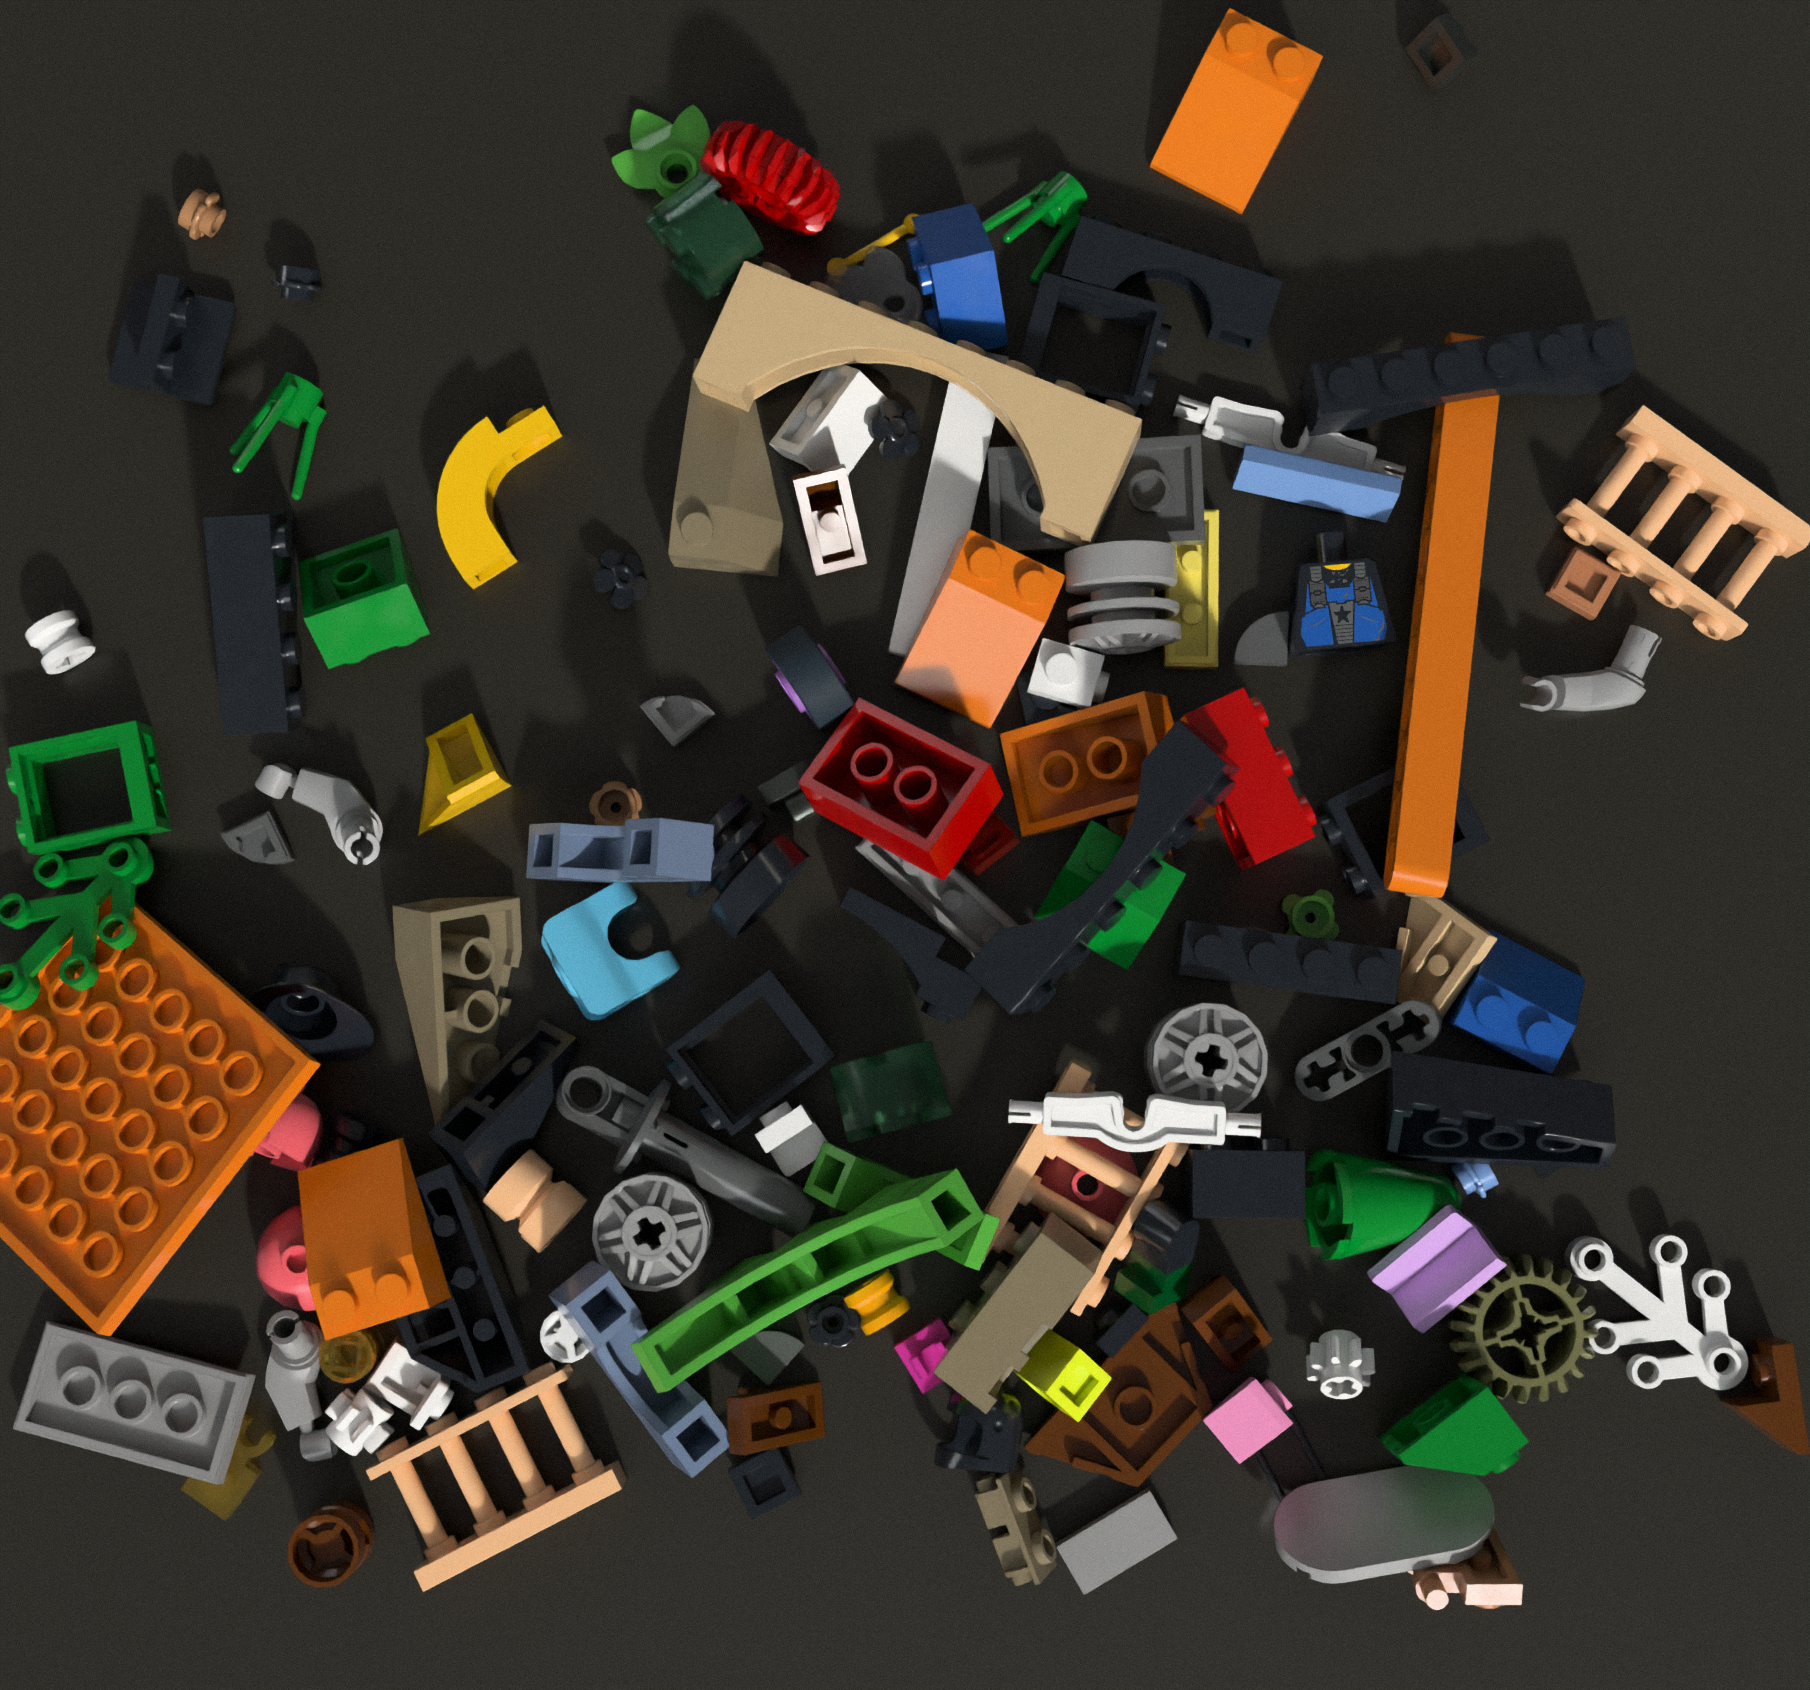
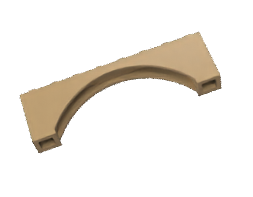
M744 261L693 374V378L701 393L749 412L755 399L777 386L802 375L830 367L857 363H885L911 367L934 374L959 386L979 400L1001 421L1017 442L1031 468L1040 492L1044 508L1040 516L1041 531L1079 547L1094 544L1141 435L1142 419L1135 417L1136 412L1131 407L1115 400H1106L1105 404L1085 397L1086 393L1082 388L1065 380H1056L1055 384L1035 377L1036 372L1021 362L1007 360L1003 364L986 357V352L982 348L968 341L958 340L955 345L937 338L936 331L923 323L910 320L905 325L887 318L888 313L873 303L860 301L857 306L839 298L840 295L837 291L825 284L812 281L807 286L790 279L791 275L786 270L775 264L763 262L761 266H757Z

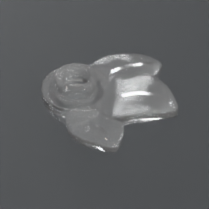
M870 246L866 252L863 267L843 265L833 269L823 277V284L837 291L840 295L839 298L857 306L860 301L873 303L888 313L887 318L905 325L910 320L918 322L921 318L923 311L921 295L914 285L906 281L905 268L901 259L894 252L886 248ZM900 297L905 300V306L901 311L890 312L887 310V303L892 298Z

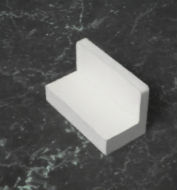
M847 365L823 369L769 444L782 456L805 465L810 471L845 464L848 476L874 440L868 432L869 420L880 416V404L889 399L858 369Z

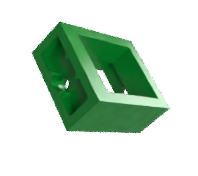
M135 720L8 747L11 763L6 765V777L11 791L18 797L21 815L16 817V830L21 844L27 847L28 853L40 856L48 853L59 855L110 844L122 837L138 838L172 830L153 728ZM119 748L133 820L56 836L43 764Z

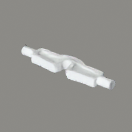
M1180 394L1173 413L1174 417L1177 416L1204 425L1202 435L1243 449L1245 444L1391 475L1402 480L1403 474L1406 471V466L1404 465L1401 466L1376 458L1377 448L1373 445L1348 438L1337 432L1309 437L1307 426L1299 439L1298 446L1292 449L1287 448L1280 440L1284 417L1276 410L1244 405L1219 396L1214 397L1211 405Z
M1114 1091L1092 1093L1048 1092L1045 1095L1044 1102L1016 1101L1013 1099L1009 1101L1008 1123L1043 1124V1133L1046 1135L1098 1138L1104 1144L1126 1152L1151 1151L1166 1145L1168 1142L1222 1145L1225 1141V1134L1260 1137L1261 1113H1226V1105L1220 1101L1191 1100L1154 1094L1147 1099L1145 1120L1139 1126H1130L1125 1122L1123 1117V1097L1120 1093Z

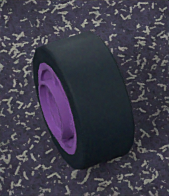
M801 625L795 627L765 648L768 657L777 670L774 674L800 713L805 712L819 731L825 730L848 714L854 703L844 687L846 683L820 643L816 645Z

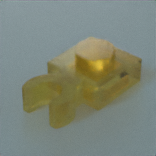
M249 1414L243 1417L224 1484L216 1485L189 1477L181 1488L182 1491L223 1520H227L232 1516L262 1472V1470L250 1463L251 1459L269 1450L276 1439V1433L270 1430L261 1438L259 1444L249 1442L245 1432L254 1418Z

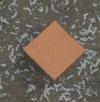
M1575 546L1568 553L1545 595L1591 621L1597 617L1621 572Z

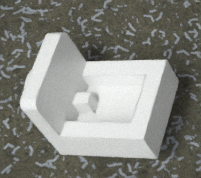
M1043 638L1027 692L1076 706L1077 710L1089 708L1091 702L1101 704L1110 677V673L1101 671L1105 656Z
M787 1101L759 1118L765 1128L755 1134L764 1151L771 1153L785 1176L793 1175L816 1160L823 1142H828L804 1103L792 1110Z
M399 1336L395 1338L365 1385V1388L412 1415L410 1426L417 1430L422 1428L428 1417L437 1421L454 1395V1391L448 1388L451 1378L410 1359L404 1340Z

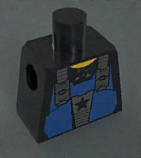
M1332 531L1314 535L1316 563L1298 565L1291 575L1287 658L1386 650L1396 642V633L1374 559L1348 560L1345 532Z

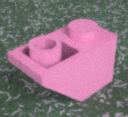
M1250 1376L1212 1408L1202 1420L1240 1464L1293 1424L1285 1414L1292 1407V1404L1271 1380L1267 1378L1260 1384L1255 1378Z

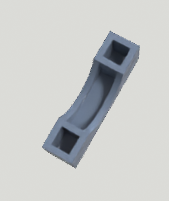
M665 818L626 819L625 826L570 823L530 824L526 878L571 883L711 881V869L714 859V825Z
M591 1260L548 1295L673 1465L693 1478L729 1447V1433L705 1399L686 1380H683L668 1392L657 1393L630 1346L631 1343L648 1332L641 1318L642 1313L610 1269Z

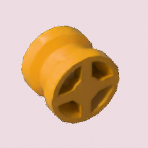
M889 1269L868 1279L843 1297L847 1306L856 1309L861 1316L860 1327L866 1336L885 1327L911 1308V1304L906 1296L898 1295L894 1289V1277Z

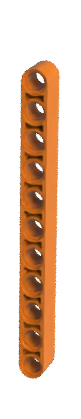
M1449 332L1444 344L1485 337ZM1499 395L1435 406L1385 858V890L1442 898L1449 879Z

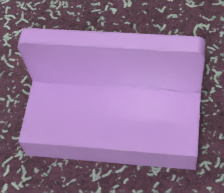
M1447 1205L1369 1269L1367 1274L1373 1283L1392 1295L1411 1325L1421 1333H1425L1507 1266V1264L1477 1224L1452 1205Z

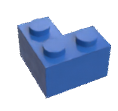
M965 204L912 217L915 237L906 239L909 258L913 271L917 272L922 295L930 294L933 309L924 311L926 325L936 331L937 338L955 345L958 340H964L979 346L984 351L1009 345L994 249L974 204Z

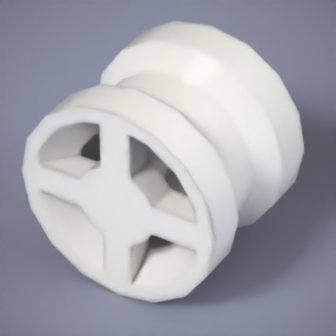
M72 610L53 613L36 622L25 633V638L30 646L40 650L43 656L41 665L47 674H59L70 670L86 661L95 652V646L90 638L82 636L79 632V619Z
M558 1308L544 1320L540 1330V1342L544 1351L552 1359L562 1363H572L582 1359L589 1352Z

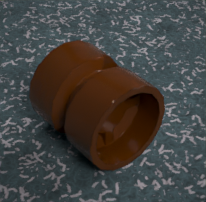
M338 1500L319 1507L304 1519L292 1532L287 1546L288 1563L294 1575L303 1583L316 1588L333 1587L345 1581L372 1553L376 1536L375 1525L369 1513L357 1503Z

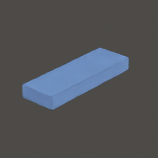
M1245 444L1234 474L1232 489L1386 523L1400 495L1402 479L1391 475Z

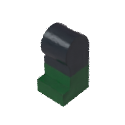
M1161 1197L1149 1202L1137 1217L1134 1225L1136 1239L1133 1241L1128 1266L1117 1272L1113 1288L1149 1315L1186 1296L1199 1236L1198 1222Z

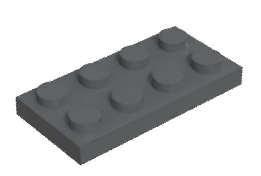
M1201 434L1139 438L1094 544L1129 540L1160 541L1174 546L1205 544ZM1019 446L988 448L991 540L1022 555L1060 553L1078 548L1079 546L1041 531L1040 516L1044 508L1040 492L1031 468Z

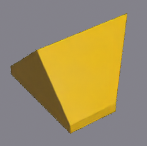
M472 713L425 738L429 748V757L418 836L512 786Z

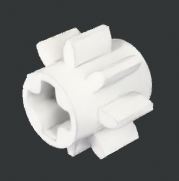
M1328 1331L1320 1336L1319 1343H1310V1355L1306 1356L1307 1380H1320V1390L1328 1397L1334 1399L1353 1398L1362 1392V1386L1369 1387L1371 1385L1370 1375L1375 1373L1374 1349H1361V1338L1351 1331Z
M365 1386L356 1395L347 1388L325 1410V1413L334 1419L326 1428L327 1435L338 1447L353 1456H357L363 1448L370 1454H373L395 1431L393 1427L386 1423L394 1414L393 1408L385 1399L368 1390Z

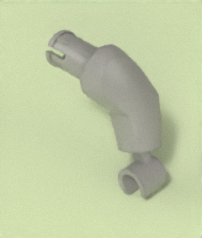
M1630 625L1611 667H1605L1604 670L1549 675L1542 678L1526 676L1522 679L1521 684L1535 686L1536 695L1530 702H1520V706L1543 712L1547 710H1609L1635 704L1646 692V689L1643 688L1645 683L1641 680L1662 638L1647 629Z
M275 763L263 768L255 782L256 788L277 799L283 798L289 786L293 788L292 799L295 802L325 816L337 847L344 852L349 861L357 864L358 856H360L362 864L367 865L378 857L380 851L379 842L383 833L381 820L350 780L308 767H303L299 775H297L292 767L284 763Z
M283 1310L274 1314L267 1323L266 1332L268 1336L272 1337L270 1340L273 1342L266 1369L265 1388L287 1431L299 1426L301 1431L300 1452L302 1456L312 1462L330 1459L337 1454L338 1446L327 1435L326 1428L315 1430L314 1419L323 1415L316 1379L324 1360L326 1343L321 1330L316 1324L305 1320L301 1321L299 1315L291 1310Z

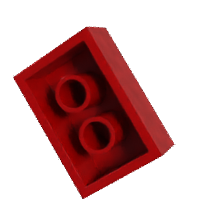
M1243 687L1185 714L1180 719V721L1194 725L1241 767L1232 778L1236 782L1235 787L1215 807L1217 813L1214 815L1240 872L1316 837L1311 828L1317 824L1313 809L1304 795L1296 797L1287 778L1293 775L1291 764L1281 746L1278 745L1273 748L1264 730L1265 727L1269 726L1268 716L1256 696L1249 698Z
M858 698L798 781L799 786L816 813L943 881L1004 795L991 764L861 698Z

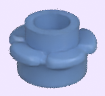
M1456 1163L1450 1166L1467 1195L1477 1191L1480 1197L1485 1198L1487 1197L1485 1191L1499 1184L1489 1164Z

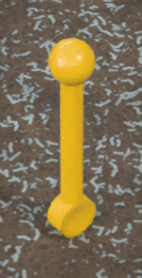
M915 213L908 214L902 225L847 258L836 257L831 259L827 264L829 277L835 281L843 280L848 274V269L904 235L908 233L915 234L912 217L919 215Z

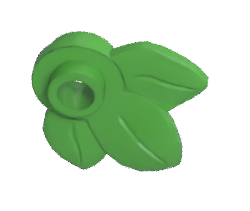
M695 105L686 108L677 117L673 125L658 115L637 109L633 114L630 127V139L633 149L618 153L611 159L618 176L623 182L633 188L656 189L662 197L671 201H685L692 198L701 189L704 175L701 171L702 167L699 162L704 154L703 149L711 136L708 123L703 113ZM675 170H683L688 175L682 183H673L669 180L670 174Z

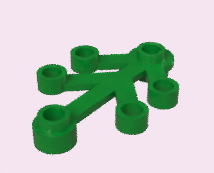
M128 836L115 840L106 848L102 855L65 860L56 853L45 854L38 859L33 872L35 878L47 888L52 890L61 889L69 881L94 879V881L81 893L27 900L20 894L10 893L0 899V922L13 930L23 929L30 923L57 919L16 963L0 965V1004L13 1011L23 1010L32 1005L41 989L37 973L72 936V955L62 962L59 976L64 983L77 991H85L91 988L98 980L99 968L95 963L97 931L99 938L116 950L125 949L135 941L137 937V926L133 922L135 889L145 884L154 870L152 853L147 844L136 837ZM55 866H58L56 873L53 876L48 877L49 872ZM112 894L111 914L105 916L98 926L99 907ZM17 906H20L18 913L11 917L12 911ZM123 925L120 934L113 938L114 930L118 926ZM84 966L83 973L74 979L76 971Z

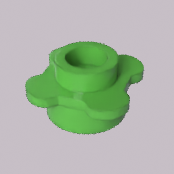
M1320 889L1312 896L1299 897L1296 894L1286 896L1281 903V909L1287 915L1289 929L1286 934L1334 940L1339 933V926L1334 922L1335 915L1332 908L1334 898L1332 894L1327 890ZM1307 913H1312L1315 916L1313 923H1308L1305 920Z

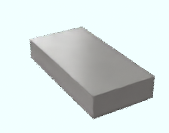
M1147 1487L1059 1540L1055 1545L1082 1593L1085 1595L1178 1538Z

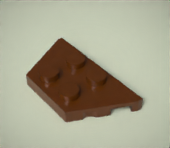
M1176 1302L1151 1315L1146 1313L1149 1320L1112 1359L1106 1355L1097 1364L1112 1379L1079 1422L1056 1408L1023 1443L1024 1448L1031 1454L1038 1456L1041 1454L1069 1463L1072 1467L1091 1473L1098 1472L1112 1477L1113 1480L1139 1487L1213 1408L1207 1388L1199 1372L1193 1349L1180 1319Z

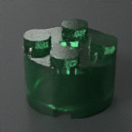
M702 170L651 208V213L643 219V222L652 237L661 246L666 243L677 257L670 263L682 282L688 288L694 285L700 295L705 300H708L711 297H717L735 283L744 261L758 266L766 259V256L760 253L764 249L763 245L742 210L733 199L730 202H727L722 197L719 199L714 192L722 186L712 175Z
M932 1041L908 1045L886 1051L883 1054L868 1058L864 1057L829 1068L831 1084L848 1143L879 1135L877 1124L881 1134L917 1125L919 1121L916 1113L920 1114L922 1123L953 1115Z

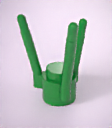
M1060 171L1049 182L1042 180L1032 191L982 221V224L987 233L1033 204V209L1003 234L1004 242L1010 243L1039 219L1050 227H1055L1058 223L1061 225L1030 275V281L1038 283L1043 272L1049 268L1070 233L1077 228L1081 217L1078 212L1088 203V196L1081 184L1072 175L1065 171Z
M286 372L278 387H274L267 402L231 446L230 453L232 455L240 454L233 464V471L241 473L278 420L297 429L302 421L307 423L291 492L292 498L299 500L302 497L304 484L307 479L318 429L327 411L317 406L323 396V392L307 380Z

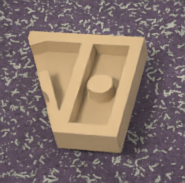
M1406 893L1405 895L1411 897L1406 928H1399L1396 945L1397 950H1402L1396 1001L1400 1004L1412 999L1428 1001L1438 1009L1443 1019L1498 938L1443 898ZM1425 1013L1417 1016L1426 1024L1430 1023Z

